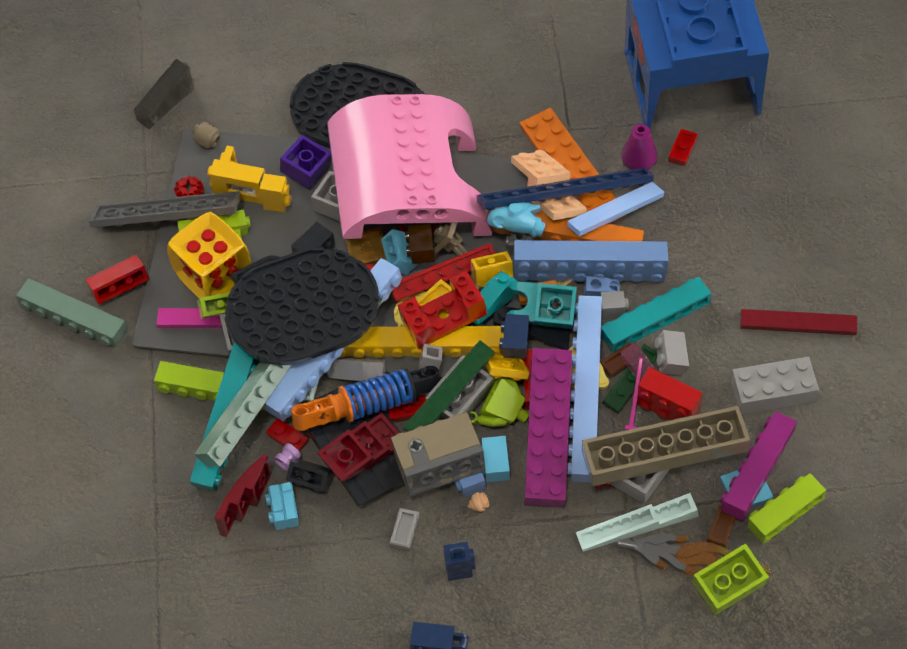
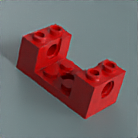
M467 271L449 279L452 291L422 306L419 305L415 296L397 305L401 320L418 349L422 348L423 344H430L487 315L484 298ZM443 312L449 314L445 319L439 318V315Z

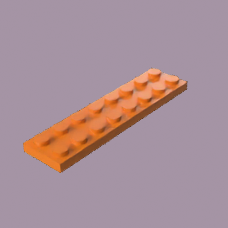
M551 107L519 122V127L536 151H545L570 172V180L599 175ZM599 190L595 193L587 192L573 196L587 208L586 212L616 199L611 190Z

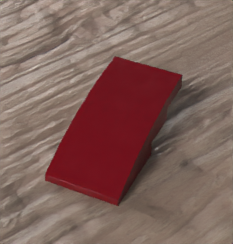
M381 412L368 423L364 421L352 431L348 429L318 451L317 454L337 478L344 482L394 453L391 437L396 436L399 432Z
M263 454L236 481L224 498L214 517L220 535L228 536L234 520L243 521L249 505L258 506L272 474L267 455Z

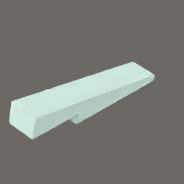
M691 493L654 507L652 504L578 531L576 535L584 552L617 542L619 539H627L699 517Z

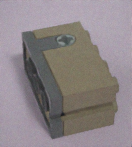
M467 412L456 414L445 420H437L433 424L424 427L420 426L412 431L398 433L396 436L391 437L395 460L409 496L485 472L483 450Z

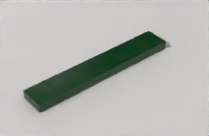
M479 340L404 425L403 429L409 432L417 427H424L437 421L495 355V351Z

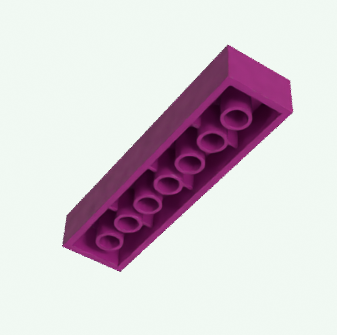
M533 348L524 496V505L559 508H564L572 350Z

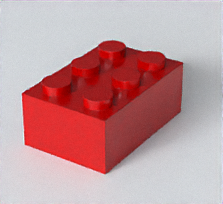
M649 367L638 385L637 404L642 409L650 410L660 418H667L669 420L698 415L700 412L701 391Z

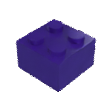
M301 135L280 158V172L310 189L330 168L331 152Z

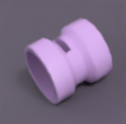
M289 443L282 448L283 451L274 457L275 463L285 471H288L290 461L301 457L298 449Z

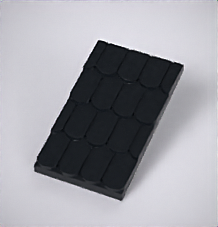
M353 380L352 382H350V383H348V384H346V385H349V384H352V385H353L354 383H356V382H359V383H360L361 381H354V380ZM338 388L316 399L327 397L329 394H338ZM381 410L376 414L372 412L369 416L365 414L363 418L353 420V422H348L343 417L339 421H331L306 430L319 451L348 429L352 431L364 421L368 423L381 412L397 431L401 433L387 412ZM392 453L369 469L341 483L356 505L359 506L403 484L404 481L394 453Z

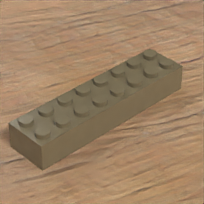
M739 406L585 439L582 440V454L591 485L596 486L748 452L750 438Z

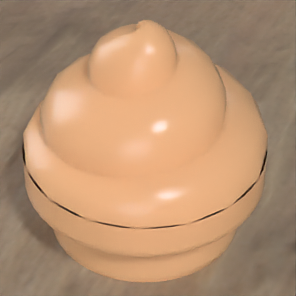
M484 492L474 493L469 500L468 508L475 511L483 512L489 507V501Z

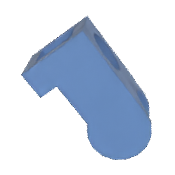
M586 276L584 296H601V292L620 291V282L616 279Z

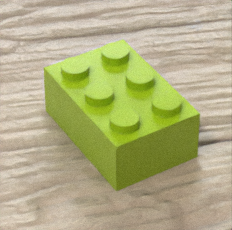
M745 543L694 574L692 583L716 616L765 586L769 576Z

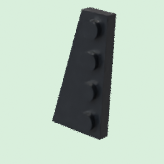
M501 306L494 312L493 325L501 326V321H505V316L510 310H521V308ZM529 325V339L533 340L535 338L545 342V345L551 347L554 345L561 348V350H568L570 329Z

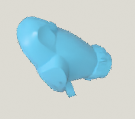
M525 202L496 208L489 213L487 218L490 226L498 229L503 228L514 233L530 234L532 237H541L545 227V223L541 222V218L535 217L542 210L540 205Z

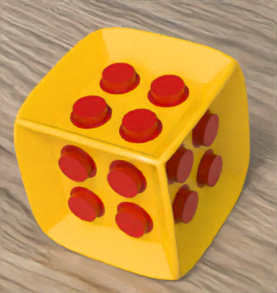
M212 212L205 213L180 230L167 245V252L173 270L198 298L229 293L234 286L230 274L252 264L249 251L242 239L220 217Z

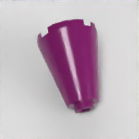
M638 124L632 128L621 152V160L624 166H628L630 170L644 167L650 170L657 163L658 153L649 127L644 124Z

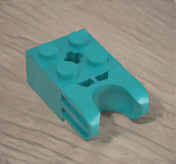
M519 281L510 283V291L523 296L527 301V305L521 310H510L507 314L529 315V325L572 329L577 287ZM553 303H557V306H560V308L552 309L550 306Z

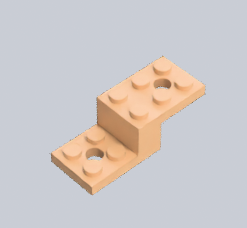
M543 150L511 156V163L528 177V186L570 180V172ZM572 195L563 196L560 199L551 198L545 201H532L535 205H540L542 211L552 220L580 216L586 213L587 210Z

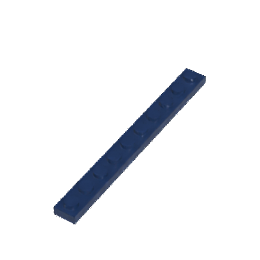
M644 167L477 195V202L484 209L493 210L496 207H506L513 203L545 201L551 198L560 199L563 196H578L581 193H595L599 190H612L617 187L626 188L635 184L644 185L647 182H653L654 174Z

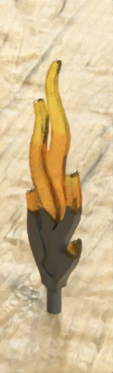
M666 533L636 539V542L619 539L618 544L620 548L634 550V553L640 555L657 568L666 570L667 564L682 573L692 575L704 569L701 567H691L692 565L709 566L720 559L715 557V554L724 557L732 552L722 546L709 542L672 546L669 544L689 542V537ZM759 563L767 574L771 573L766 566Z

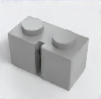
M663 330L656 337L654 343L658 355L657 365H659L660 372L663 374L682 375L689 367L685 333Z

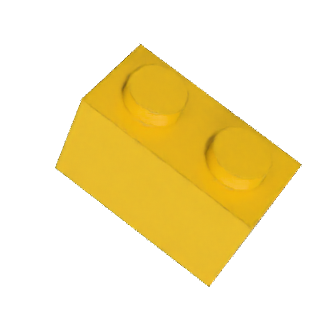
M264 173L260 186L264 210L286 212V208L290 206L292 196L289 195L290 185H287L286 177Z
M507 251L471 259V274L475 285L485 287L488 281L501 271L513 278V262Z

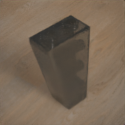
M175 59L134 108L136 120L146 128L150 129L194 90L193 79L190 73L191 69L187 63H182Z

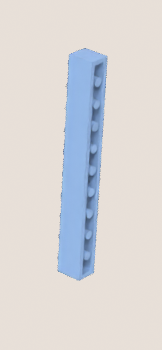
M382 258L371 269L379 290V306L388 299L391 291L401 283L402 279L399 268ZM344 348L291 365L263 405L265 410L284 422L287 417L292 415V408L305 399L306 394L317 385L319 378L329 370L333 361L341 356Z
M579 296L578 303H575L574 314H578V320H574L573 331H577V337H573V349H576V355H572V366H576V372H572L571 384H575V390H571L570 401L574 402V408H570V420H574L573 426H569V438H573V444H569L568 456H572V463L568 462L567 474L571 475V482H591L582 454V440L597 437L602 296Z

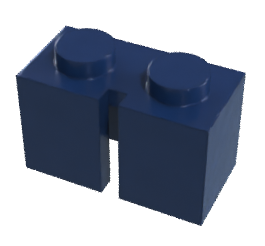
M506 314L505 321H501V333H504V338H500L499 350H503V357L526 359L529 315Z

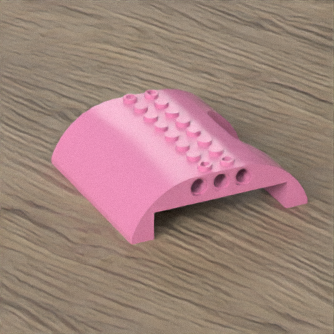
M425 94L376 95L356 100L338 110L330 118L327 125L343 239L362 238L364 224L471 222L473 236H492L491 226L487 222L488 210L484 209L477 202V195L481 193L464 182L453 168L448 141L449 136L455 135L458 151H476L471 118L458 103L441 96Z

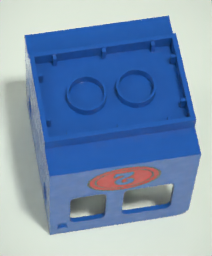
M627 0L624 53L644 125L650 129L661 91L669 88L740 77L745 78L755 115L761 114L769 50L754 0ZM640 68L645 84V99H643L640 87Z

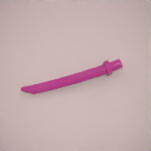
M643 358L639 359L630 424L625 426V431L636 428L633 426Z

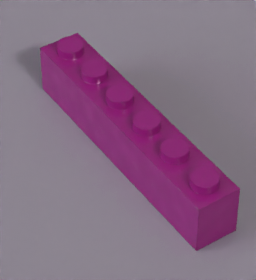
M775 411L772 418H767L764 432L760 431L756 438V446L750 447L747 453V461H742L738 469L739 475L732 478L729 492L725 491L720 500L723 503L722 512L744 521L794 434L797 424L796 420Z

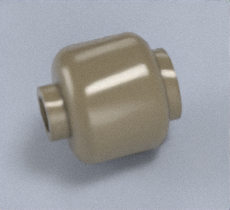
M202 122L200 125L197 124L192 131L194 141L206 149L215 147L221 137L219 129L208 122Z

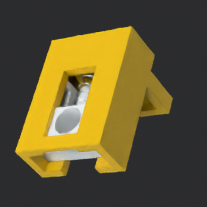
M226 146L225 152L221 153L220 160L214 159L212 166L208 168L207 175L210 177V187H212L213 193L240 191L241 200L263 204L260 186L261 179L265 173L264 168L238 164L234 147Z

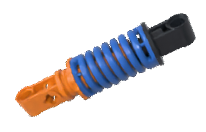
M426 366L409 372L406 367H403L400 370L389 373V375L383 374L382 376L363 380L360 383L356 382L353 385L339 386L338 394H329L324 398L295 405L291 410L293 427L296 430L304 431L331 421H339L343 417L348 422H353V420L363 418L365 414L369 416L372 412L376 414L379 410L385 411L387 408L399 407L400 404H413L416 402V396L431 392L439 383V369L435 366Z

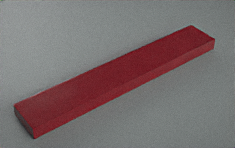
M741 309L740 329L857 335V315Z

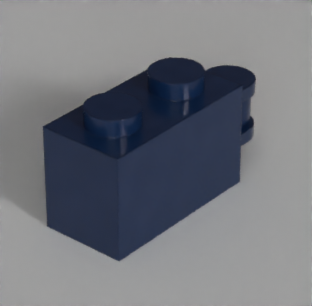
M468 542L444 545V559L448 581L472 577V570L475 569L473 548L469 549Z
M413 622L410 649H467L469 636L455 633V626ZM454 640L460 641L459 644H455Z

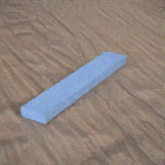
M650 182L569 220L567 226L578 236L584 235L664 197V191L653 182Z

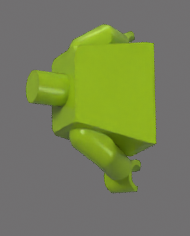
M507 377L493 378L494 384L479 411L480 416L474 411L469 413L470 416H475V419L471 420L473 426L479 423L480 425L490 427L508 425L513 423L515 418L524 423L529 416V412L521 408L525 398L522 396L516 381Z

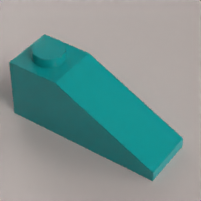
M501 271L488 281L480 292L485 301L487 315L473 323L479 325L515 297V294L510 291L509 285L511 282L516 281V279Z

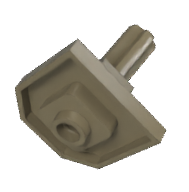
M444 222L436 228L433 238L434 256L442 248L448 252L453 250L457 256L467 253L460 244L463 239L455 231L458 222Z

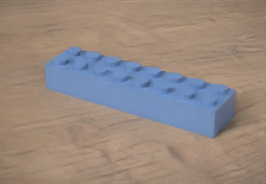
M514 240L513 278L519 281L538 280L543 282L546 280H556L563 282L565 280L582 282L586 280V276L616 279L619 282L665 281L668 266L667 242Z

